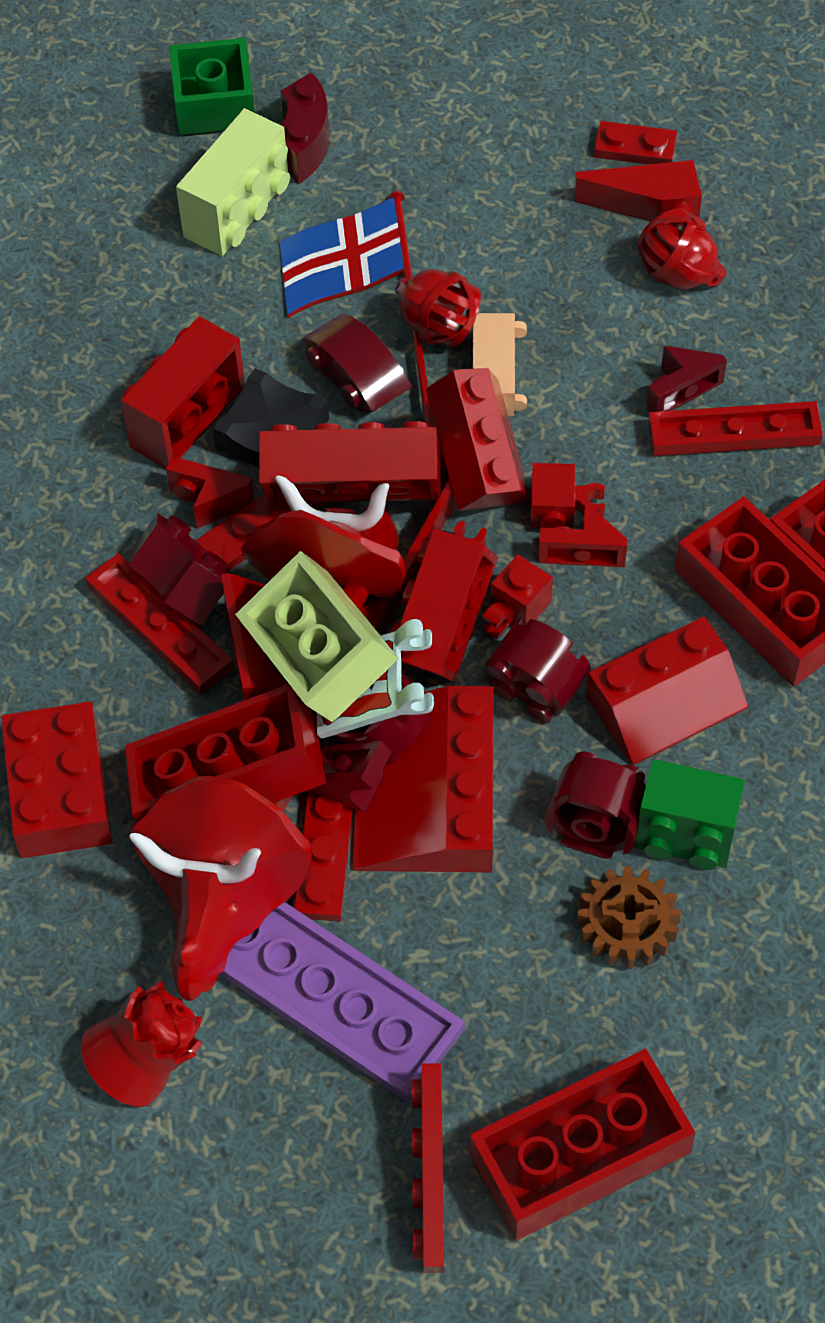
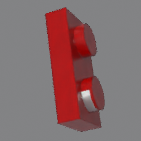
M600 121L594 158L647 165L673 162L677 130Z

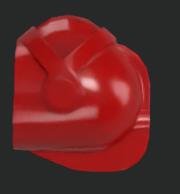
M674 208L654 218L644 228L639 237L638 250L648 274L659 282H666L676 289L688 290L702 284H707L709 287L718 286L727 275L726 269L718 261V247L713 237L706 230V224L702 219L693 216L685 208ZM675 224H683V226L679 230Z
M436 269L424 270L414 275L409 281L400 278L395 287V293L401 295L400 310L405 323L418 332L419 338L432 345L444 344L454 348L468 335L474 325L481 301L480 289L468 283L465 276L455 271L447 273ZM465 308H467L466 316L462 315Z

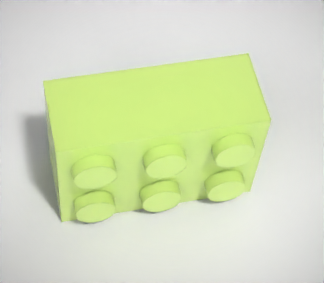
M245 108L176 186L184 238L221 256L231 246L237 247L242 242L246 228L253 220L258 221L264 216L268 202L275 194H282L289 184L288 148L286 146L283 126Z
M302 551L235 614L304 704L331 722H334L399 659L329 572Z

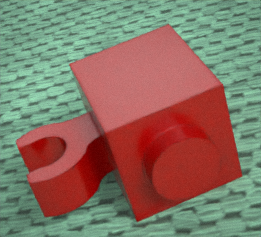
M532 463L531 527L553 528L556 526H566L574 528L575 509L579 510L584 516L585 502L604 517L605 504H595L590 502V500L604 499L605 485L600 483L575 485V464Z
M517 554L491 583V606L483 615V619L487 623L482 631L497 640L506 631L511 623L514 624L517 619L522 618V625H526L530 619L536 620L552 602L553 576Z

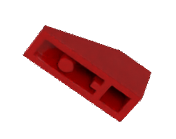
M694 160L575 172L574 198L577 203L650 222L662 213L674 208H685L693 216H700L702 194Z

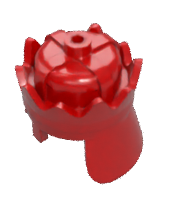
M162 982L155 984L146 991H143L138 986L117 1014L91 1025L84 1032L81 1039L83 1062L96 1084L109 1096L126 1105L135 1107L148 1106L162 1092L171 1072L186 1061L197 1056L195 1052L201 1047L203 1042L195 1039V1034L202 1023L201 1016H195L192 1009L187 1008L181 998H176L164 990Z

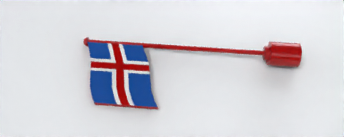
M393 191L388 200L351 216L309 227L280 242L288 318L316 304L369 289L401 273H404V279L408 281L412 278L401 203L405 197L402 192ZM412 329L424 421L428 423V427H436L435 423H433L432 411L426 392L428 383L422 341L419 338V333ZM439 441L441 489H443L450 478Z

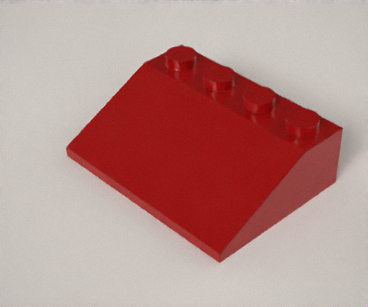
M446 686L424 692V694L432 693L434 696V706L431 711L430 721L422 728L416 740L401 753L395 762L385 765L383 768V779L367 810L359 811L355 809L353 871L492 873L494 686Z

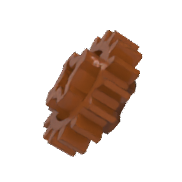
M625 866L623 876L616 877L611 869L606 870L604 884L593 878L590 881V893L581 894L580 907L582 909L578 910L577 924L584 926L581 929L582 942L594 940L592 955L596 957L604 951L609 954L608 965L613 966L618 958L625 959L628 969H633L636 958H641L647 966L652 965L654 951L665 956L668 954V941L676 942L679 928L675 925L680 923L681 910L674 908L677 896L675 893L663 894L666 883L663 878L654 883L649 882V870L644 869L639 877L632 876L630 866ZM616 895L613 899L607 900L608 898ZM625 913H632L633 920H626ZM646 933H653L650 937L639 941Z

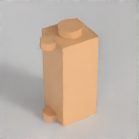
M478 313L473 325V369L489 368L499 380L508 416H514V411H522L527 408V397L515 394V338L526 336L527 325L522 321H515V313Z

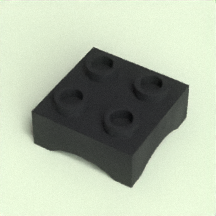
M254 368L234 405L218 420L213 428L215 447L259 467L260 431H271L272 426L281 424L296 426L297 430H314L316 425L327 423L329 420L328 398L316 393H304L289 388L272 378L268 373Z

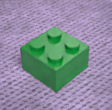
M246 38L169 45L179 135L224 131L244 108L255 113Z
M653 759L641 804L638 824L639 832L635 848L643 849L645 854L655 859H668L671 856L687 859L693 866L703 870H712L717 866L726 868L745 779Z

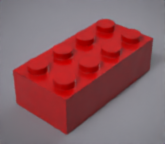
M419 421L403 423L402 428H385L384 424L375 422L359 424L358 429H341L340 425L331 423L318 424L314 427V430H297L296 426L287 424L274 425L271 427V431H260L259 483L269 503H287L276 482V476H283L293 483L306 503L370 501L374 490L383 483L389 484L386 501L438 500L441 495V476L437 428L428 427V423Z
M745 496L678 542L675 571L793 687L825 664V572Z
M290 684L125 745L132 815L136 820L164 792L198 776H217L239 781L272 803L326 784L315 715L311 708L304 704Z
M645 1048L470 1134V1156L517 1241L690 1154L696 1132L648 1050Z

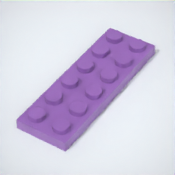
M285 902L274 909L264 919L262 925L253 933L242 938L233 946L228 955L225 969L219 974L407 1103L412 1101V1078H422V1063H440L465 1030V1021Z

